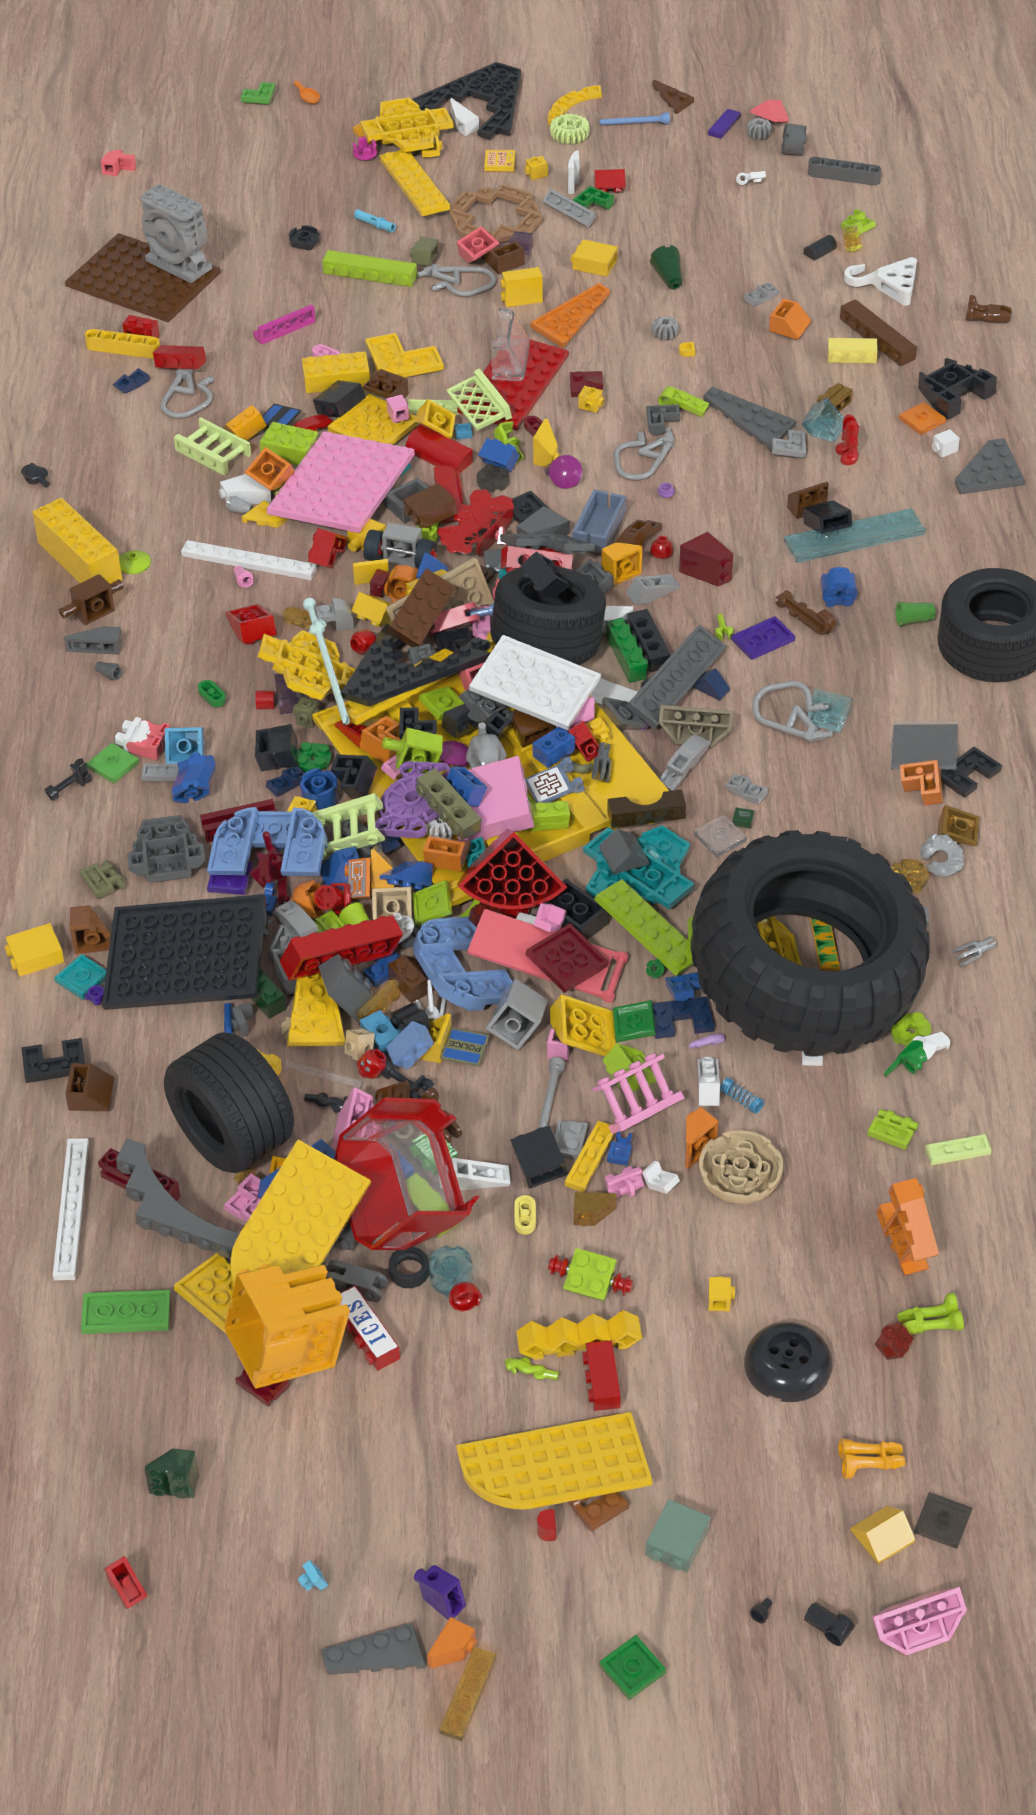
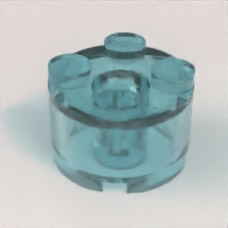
M455 1246L456 1248L440 1247L430 1257L429 1272L431 1285L437 1292L444 1294L448 1298L452 1287L457 1283L473 1282L471 1256L464 1248Z

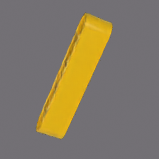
M89 329L84 333L86 348L91 351L154 359L153 352L160 346V340L151 336Z

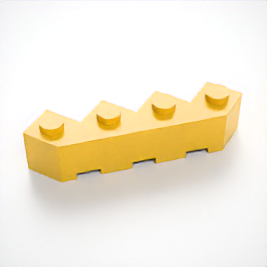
M625 1310L618 1312L609 1320L592 1313L578 1324L563 1317L548 1327L530 1321L516 1331L519 1353L534 1360L544 1359V1355L557 1354V1357L575 1355L574 1351L586 1350V1343L612 1340L613 1347L618 1346V1350L628 1349L642 1339L639 1317Z

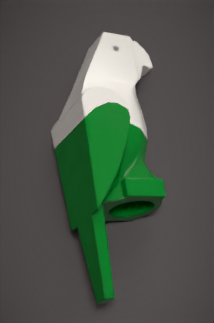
M943 1032L925 1037L916 1036L884 1072V1076L887 1077L902 1064L912 1074H915L918 1070L921 1071L922 1063L929 1060L937 1050L949 1049L950 1039Z

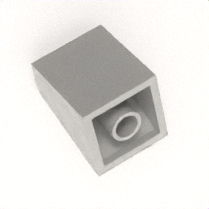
M515 978L501 997L486 1025V1029L519 1050L540 1024L548 1000Z

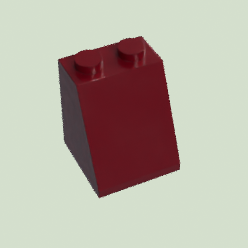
M708 531L680 545L679 572L717 587L732 580L733 553Z

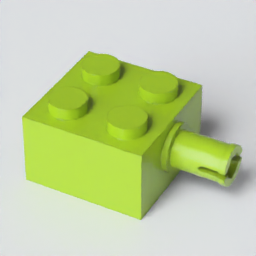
M406 728L400 741L384 737L382 749L396 751V769H399L403 763L408 761L438 763L442 754L443 736ZM429 769L422 771V774L427 773Z

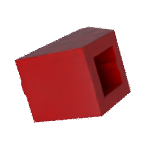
M579 720L566 730L575 737V748L586 762L598 756L599 745L584 721Z

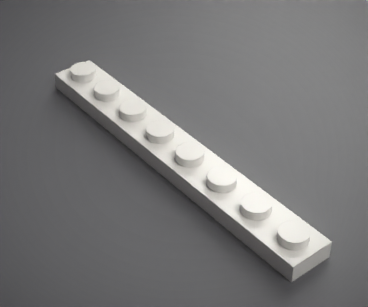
M190 540L186 541L181 550V554L184 557L232 566H242L243 568L312 580L317 570V564Z
M88 1138L67 1139L53 1269L54 1280H75L89 1150Z

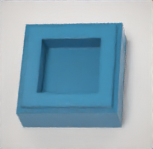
M470 423L454 425L456 439L472 438Z

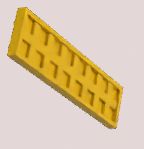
M400 149L396 152H387L379 155L380 162L421 216L450 210L449 202L410 152H404Z
M443 649L428 658L441 662L454 652ZM439 680L371 706H365L348 700L344 704L349 720L355 725L362 724L365 720L377 716L380 712L390 709L399 702L405 701L408 697L419 693L426 687L434 685ZM338 706L334 707V714L341 717Z

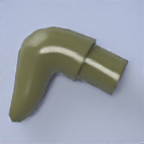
M572 762L574 771L578 774L588 773L593 769V763L579 765L576 762Z

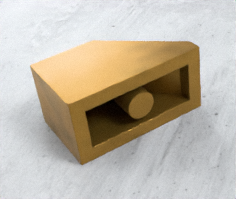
M574 1192V1225L595 1226L616 1210L617 1193Z

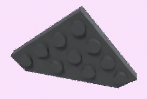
M1005 438L988 440L955 478V486L959 495L1023 486L1025 483V479Z

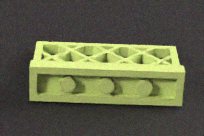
M480 369L474 371L475 376L446 390L447 394L476 431L503 417L506 420L512 418L509 405ZM475 382V388L468 387V385ZM456 391H462L460 395L453 394ZM465 392H472L471 396H466L464 394ZM476 393H483L482 397L475 396ZM462 400H469L468 404H461ZM473 401H480L479 405H472ZM484 402H490V406L482 405ZM469 409L476 410L475 414L468 413ZM480 410L487 411L486 415L479 414ZM491 411L498 412V414L494 416L490 415ZM477 419H484L483 422L476 424Z

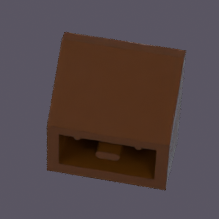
M515 241L487 252L482 256V259L497 274L524 265V248Z
M380 369L363 386L364 390L385 398L402 395L405 399L409 394L407 378Z
M824 482L788 494L787 508L796 519L802 518L803 507L827 502L829 483Z
M71 1063L65 1095L68 1110L109 1112L114 1077L93 1064Z

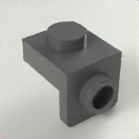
M251 1003L232 1008L233 1019L231 1023L234 1031L238 1030L240 1037L248 1036L246 1020L253 1018Z

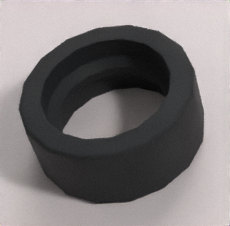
M413 1246L407 1250H396L389 1258V1275L391 1280L402 1288H415L422 1285L429 1276V1259L427 1254ZM406 1260H414L422 1265L421 1270L411 1275L402 1274L396 1268L398 1264Z

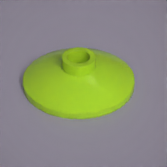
M130 550L122 553L119 556L121 572L126 574L144 572L151 564L150 556L140 550Z

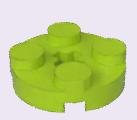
M907 1013L896 1025H893L891 1037L896 1044L899 1045L901 1043L906 1047L916 1036L925 1037L931 1035L932 1028L922 1013ZM908 1029H913V1030H915V1031H914V1033H911L910 1031H906V1030H908Z

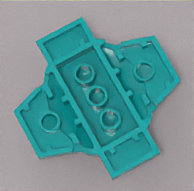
M663 825L641 833V837L637 838L649 864L614 875L599 849V845L614 830L609 827L583 847V853L597 862V871L594 872L586 886V893L593 898L622 879L646 902L649 901L653 905L660 903L667 909H671L695 887V883L680 874V866L687 856L691 844Z

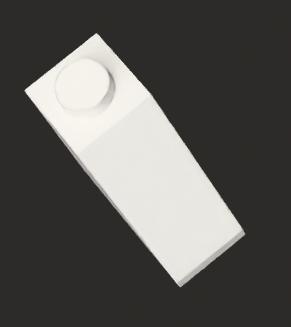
M246 474L220 482L221 489H219V494L226 503L229 496H237L249 504H259L264 500L271 503L270 490Z

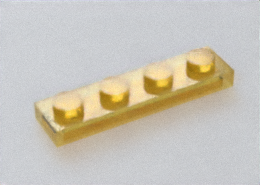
M473 1647L440 1726V1734L459 1741L463 1740L495 1663V1653Z

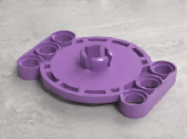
M414 761L403 763L399 768L402 778L391 784L380 799L383 802V808L386 810L384 813L383 809L379 810L382 817L376 820L375 828L383 836L423 837L427 833L425 824L430 823L439 815L428 806L427 801L417 794V778L424 775L422 771L426 769L431 771L436 768L439 772L446 770L444 774H441L446 779L450 771L448 764ZM412 768V771L404 773L407 769ZM388 824L387 827L380 829L382 825ZM405 825L403 829L397 830L399 826ZM422 826L420 830L414 831L416 827Z

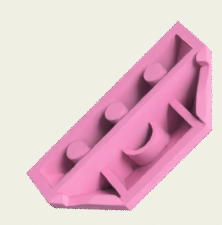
M356 1087L351 1090L338 1114L331 1146L335 1151L339 1135L374 1106L372 1096ZM371 1119L354 1133H369L382 1124Z
M960 1587L931 1592L890 1606L874 1615L872 1619L880 1641L905 1655H909L949 1641L967 1609Z

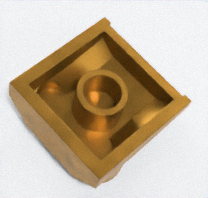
M945 805L938 821L937 835L948 834L957 843L977 846L980 816Z

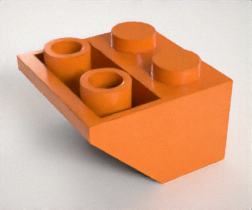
M783 298L770 315L769 331L798 340L811 324V319L798 302Z
M438 835L428 836L423 849L424 862L431 863L436 868L462 872L471 841Z

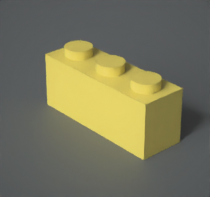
M828 338V363L876 364L877 339Z

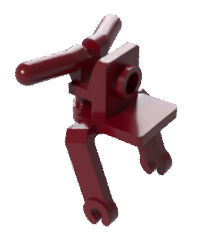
M265 831L262 836L269 853L264 855L258 852L256 855L259 858L257 862L259 865L249 873L262 888L266 886V883L276 879L278 881V902L283 905V901H290L287 876H282L281 874L284 855L273 846L270 833Z

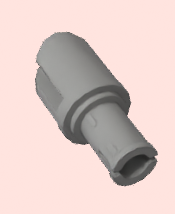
M989 936L979 942L972 940L953 949L952 951L955 953L968 947L969 951L956 956L957 960L968 955L973 957L960 963V967L980 959L984 952L996 948V942L988 944L995 939Z

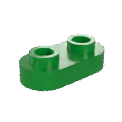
M203 680L198 684L199 695L210 706L221 707L226 703L225 692L213 681Z

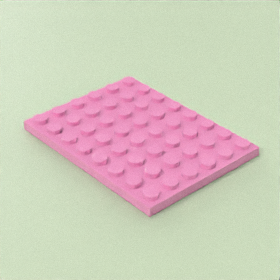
M323 432L295 469L294 474L289 477L269 504L267 514L360 533L415 455L414 449Z

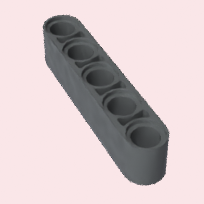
M811 157L808 163V175L816 178L878 185L881 180V167L872 164Z

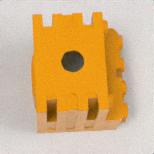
M263 1264L257 1270L249 1271V1269H243L236 1275L231 1294L232 1302L228 1307L224 1328L255 1389L335 1367L350 1310L347 1304L341 1305L343 1297L336 1290L332 1278L326 1279L328 1271L324 1265L284 1275L279 1265L269 1266V1264Z

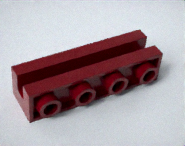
M273 799L200 815L201 828L206 843L213 842L215 833L224 820H230L237 811L257 807L258 811L277 812Z
M110 1148L98 1161L99 1167L102 1168L100 1175L102 1178L126 1189L132 1174H124L117 1169L116 1158L119 1152ZM152 1169L164 1189L177 1201L181 1197L178 1181Z

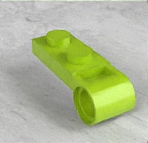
M671 386L665 387L658 398L660 405L678 404L680 408L700 417H703L709 406L708 402Z

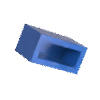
M486 438L478 454L482 462L510 473L520 456L513 445H505L497 439L491 440L489 438Z

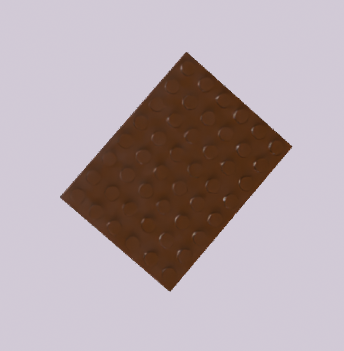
M118 233L65 281V286L169 323L221 271L219 267L212 265L211 270L193 283L187 282L147 262L145 255L150 253L148 243Z

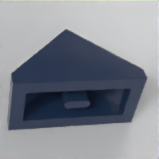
M716 668L704 672L692 686L719 701L730 691V687Z

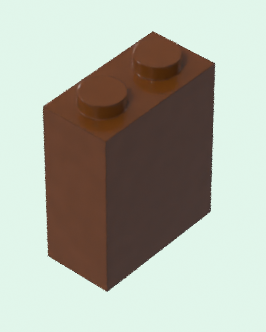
M439 483L403 499L405 515L409 516L414 525H418L420 528H427L457 514L454 498Z

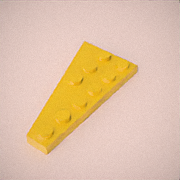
M321 973L297 979L287 1046H343L346 1040L338 1005L328 996Z
M216 1253L175 1283L174 1290L225 1333L224 1325L229 1304L232 1302L231 1294L234 1283L231 1275V1265L227 1263L224 1257Z

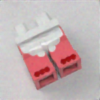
M138 717L134 721L125 720L122 731L126 732V734L118 732L115 736V742L123 746L127 752L158 760L165 748V728H170V724H152Z

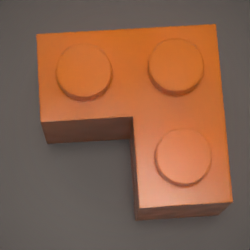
M385 716L362 730L360 749L382 763L387 762L396 755V751L382 749V741L384 737L400 741L398 738L399 724Z
M937 760L900 765L901 782L904 792L921 790L924 806L943 803L941 772Z

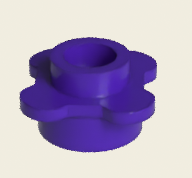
M99 985L91 986L88 989V993L85 994V999L92 1001L94 1005H100L103 1000V987Z

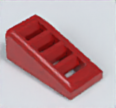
M342 720L336 722L334 726L360 748L362 730L367 727L362 724L355 725L351 722L345 726Z

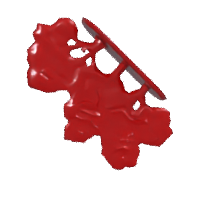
M477 489L469 496L470 505L456 504L457 514L453 515L454 520L459 521V525H449L437 530L438 535L441 537V544L447 546V550L450 553L461 552L468 554L473 549L471 544L478 542L476 553L478 557H482L484 555L483 551L489 550L497 541L495 540L496 530H499L501 526L506 531L512 521L514 508L512 498L505 495L492 498L488 490ZM492 519H497V520L493 523V525L490 527L491 520H492ZM482 528H487L488 530L483 534V536L479 537V530ZM466 537H474V538H476V539H472V541H470V540H465Z

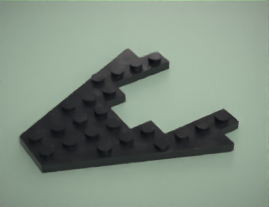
M494 62L417 96L412 100L419 105V109L425 111L426 108L430 110L438 109L447 99L451 98L457 102H462L468 95L488 101L486 110L492 111L494 114L478 129L477 135L485 139H491L497 132L510 136L521 79V69Z
M386 624L342 689V698L365 706H371L484 663L490 655V652H486L490 648V642L475 637L441 662L427 658L417 666H412L397 661L402 657L401 650L396 648L404 642L387 632L386 630L390 625Z

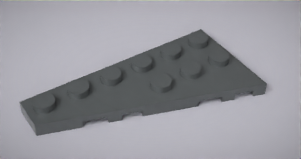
M711 387L703 395V400L708 402L711 407L723 412L724 417L731 418L737 427L749 436L757 438L758 443L765 444L770 452L772 451V439H783L788 434V430H792L796 426V420L717 388Z

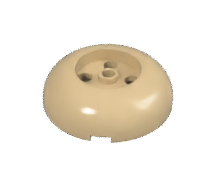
M736 1130L722 1133L721 1137L715 1140L711 1139L704 1146L699 1158V1172L704 1185L719 1199L733 1204H750L766 1198L776 1189L782 1177L783 1160L779 1150H776L771 1141L766 1137L750 1131Z

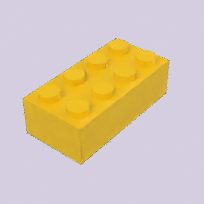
M366 352L302 358L306 393L323 392L338 380L361 383L363 388L370 380Z

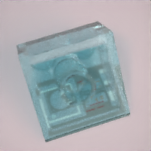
M826 397L812 405L802 422V426L811 436L834 442L842 431L844 417Z
M814 688L812 704L827 702L829 703V708L818 712L808 711L807 716L815 726L841 733L848 718L853 698Z

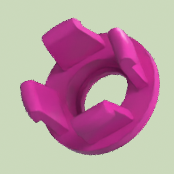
M366 137L358 139V146H356L355 142L353 143V156L355 158L370 160L377 155L376 141L374 139L372 140V145L367 143Z

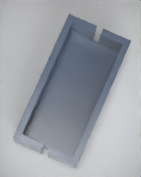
M594 489L572 531V537L594 543V551L592 552L602 554V549L610 545L626 512V496L611 493L610 508H608V492Z

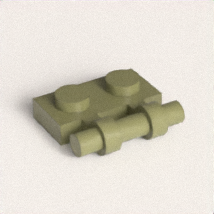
M108 860L102 863V867L95 863L79 870L81 878L97 899L113 893L114 885L118 886L121 890L126 887L124 878L116 872V867Z

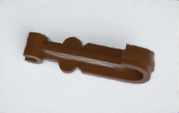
M788 590L776 596L778 601L775 603L778 607H787L790 616H798V620L820 635L831 633L837 625L833 615L826 609L821 610L819 613L812 609H807V604L804 602L797 603L793 600V596Z

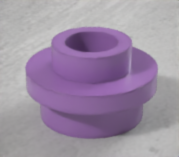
M670 483L660 484L658 494L663 498L673 496V485Z

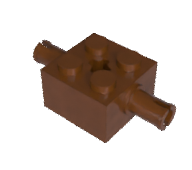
M98 574L70 588L72 601L70 604L59 608V614L63 619L74 614L86 626L115 611L112 594L123 590L124 585L120 579L109 584Z

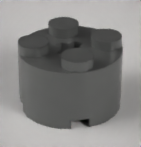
M785 124L781 153L803 156V144H806L807 135H805L807 126Z

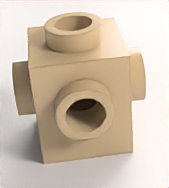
M364 1028L346 1030L344 1053L352 1056V1059L358 1060L365 1051L374 1048L375 1033Z

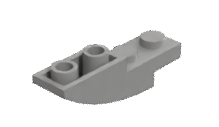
M694 734L677 750L667 763L666 770L659 778L669 791L676 790L689 770H693L710 746V741Z
M292 900L275 908V911L272 912L275 920L286 925L289 932L295 936L304 937L319 930L308 914Z

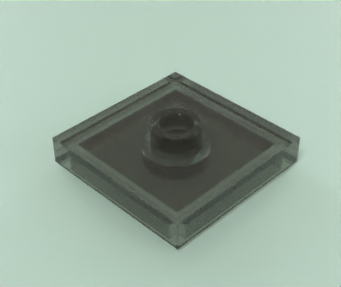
M929 1492L914 1528V1533L958 1549L973 1508Z

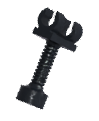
M83 758L77 759L74 764H70L73 773L71 776L54 787L50 785L44 789L50 800H56L59 797L58 793L74 781H77L82 787L92 781L93 777L88 773V765L86 762L84 763Z
M387 1062L385 1069L380 1073L386 1079L393 1078L398 1082L408 1080L410 1084V1098L420 1099L421 1095L418 1091L421 1088L425 1092L435 1085L432 1080L425 1078L424 1075L420 1076L415 1082H412L397 1072V1066L391 1062Z

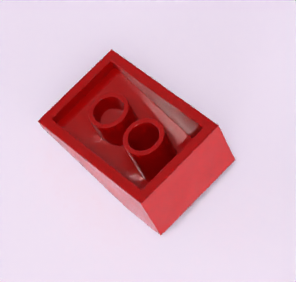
M259 604L225 612L238 640L242 643L253 644L255 640H262L264 634L271 637L277 635L273 614Z

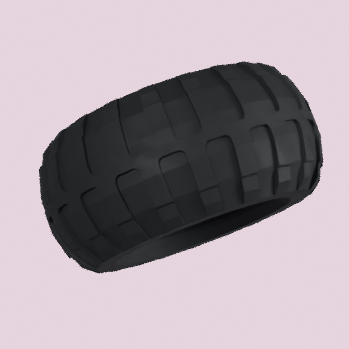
M790 830L780 833L778 837L767 835L751 841L746 848L732 852L717 868V871L709 878L702 889L692 919V937L690 941L693 966L697 967L699 985L708 999L714 1001L716 1011L728 1023L734 1022L740 1026L743 1035L753 1041L760 1038L774 1044V1050L784 1053L788 1052L789 1049L804 1051L805 1056L811 1057L823 1056L825 1052H835L836 1054L855 1051L862 1044L874 1043L883 1037L911 1009L923 984L930 956L929 932L926 931L925 910L922 904H920L919 899L913 896V888L902 873H895L890 868L889 861L879 853L873 855L861 848V843L852 839H848L847 842L830 837V833L816 831L814 834H801L799 830ZM777 915H797L819 920L846 935L859 950L863 963L843 971H822L801 966L773 951L760 936L756 924Z

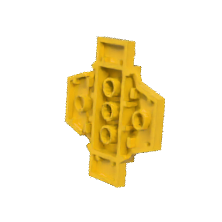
M408 97L381 102L380 117L376 116L375 119L360 121V127L368 142L373 139L375 141L381 140L382 144L389 145L394 143L404 152H413L415 150L434 148V136L439 135V130L453 128V121L446 108L433 110L426 108L425 111L419 109V105Z
M301 630L288 643L286 639L279 640L264 634L257 657L266 662H272V669L283 674L288 688L294 692H301L310 698L319 700L324 699L329 693H333L316 635ZM324 639L340 691H342L356 669L348 666L345 662L340 663L338 660L340 655L335 642Z

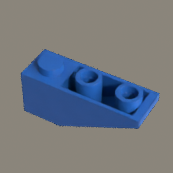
M422 861L404 862L381 874L380 879L386 880L387 884L390 885L400 884V887L412 886V890H422L423 887L431 886L433 864Z

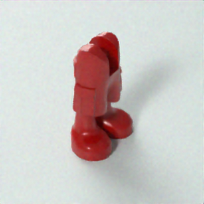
M847 414L843 419L841 439L845 442L837 444L835 452L842 455L840 462L848 466L855 464L859 458L857 448L859 444V425L851 414Z

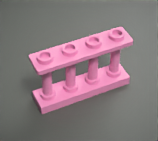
M655 1053L644 1057V1062H634L629 1065V1070L621 1069L613 1073V1078L605 1077L597 1081L598 1085L592 1088L593 1092L604 1091L614 1113L615 1123L608 1126L612 1134L623 1131L684 1099L681 1091L673 1093L672 1090H669L657 1061L665 1058L664 1054L656 1056ZM648 1066L651 1067L662 1092V1098L659 1100L657 1098L654 1099L642 1072V1069ZM635 1074L647 1101L644 1108L638 1106L626 1077ZM619 1082L631 1108V1115L627 1117L625 1114L623 1115L610 1087Z

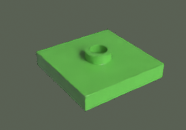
M111 743L87 762L88 769L108 781L116 783L139 764V758Z

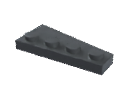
M412 1623L321 1649L328 1675L358 1673L359 1670L377 1672L388 1668H395V1670H405V1667L425 1668V1662Z

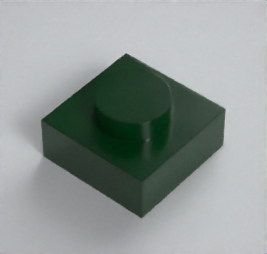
M736 807L732 826L751 829L754 810Z

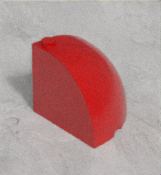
M508 828L471 864L457 883V886L473 899L501 909L534 907L553 899L567 888L518 835Z

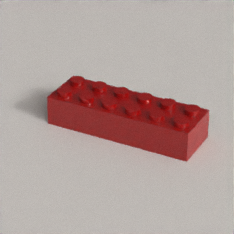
M393 915L387 917L380 916L370 921L364 920L354 925L347 924L337 929L330 928L325 932H313L308 936L292 938L279 962L288 980L292 981L320 974L318 966L337 954L343 959H348L351 965L391 956L403 936V932Z

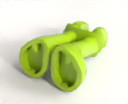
M954 1292L946 1294L941 1305L920 1308L916 1306L913 1309L910 1308L897 1314L898 1321L903 1323L900 1327L903 1334H923V1331L935 1329H950L954 1331L964 1329L962 1313L958 1310ZM947 1316V1317H945V1318H940V1319L924 1320L925 1318Z

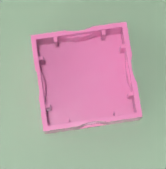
M519 756L468 769L488 788L479 807L470 806L482 819L480 831L464 840L471 841L481 836L484 840L501 835L507 828L517 832L535 827L531 806L527 798L524 769Z

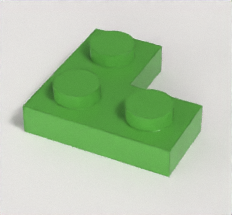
M261 82L258 90L244 89L241 95V102L270 104L276 89L275 83Z

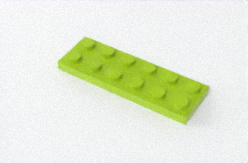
M619 880L596 895L594 900L675 976L680 975L693 966L688 940L624 880Z

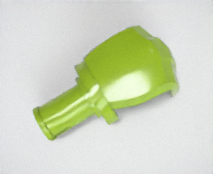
M513 422L501 423L494 430V439L501 441L502 444H511L516 447V451L520 455L517 462H520L524 458V455L518 448L520 440L515 436L508 439L512 432Z

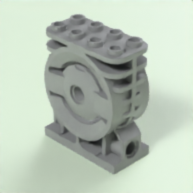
M161 184L145 192L141 196L142 209L144 211L142 228L150 247V253L145 255V260L187 282L193 283L212 269V263L206 261L205 255L200 250L207 242V229L203 220V213L201 212L202 204Z

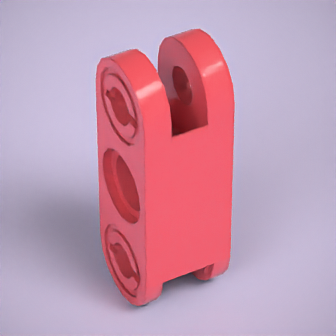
M468 603L442 611L434 622L436 628L429 631L430 635L450 631L480 621L479 614L467 617L465 614L477 608L476 603Z

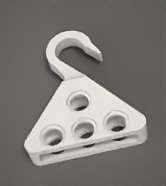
M910 257L881 267L873 273L862 277H853L851 275L865 271V264L853 265L845 269L844 281L854 287L873 284L881 292L900 304L907 306L911 303L917 259ZM904 275H909L911 278H906Z

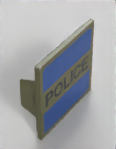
M451 1028L440 1059L479 1067L490 1035Z

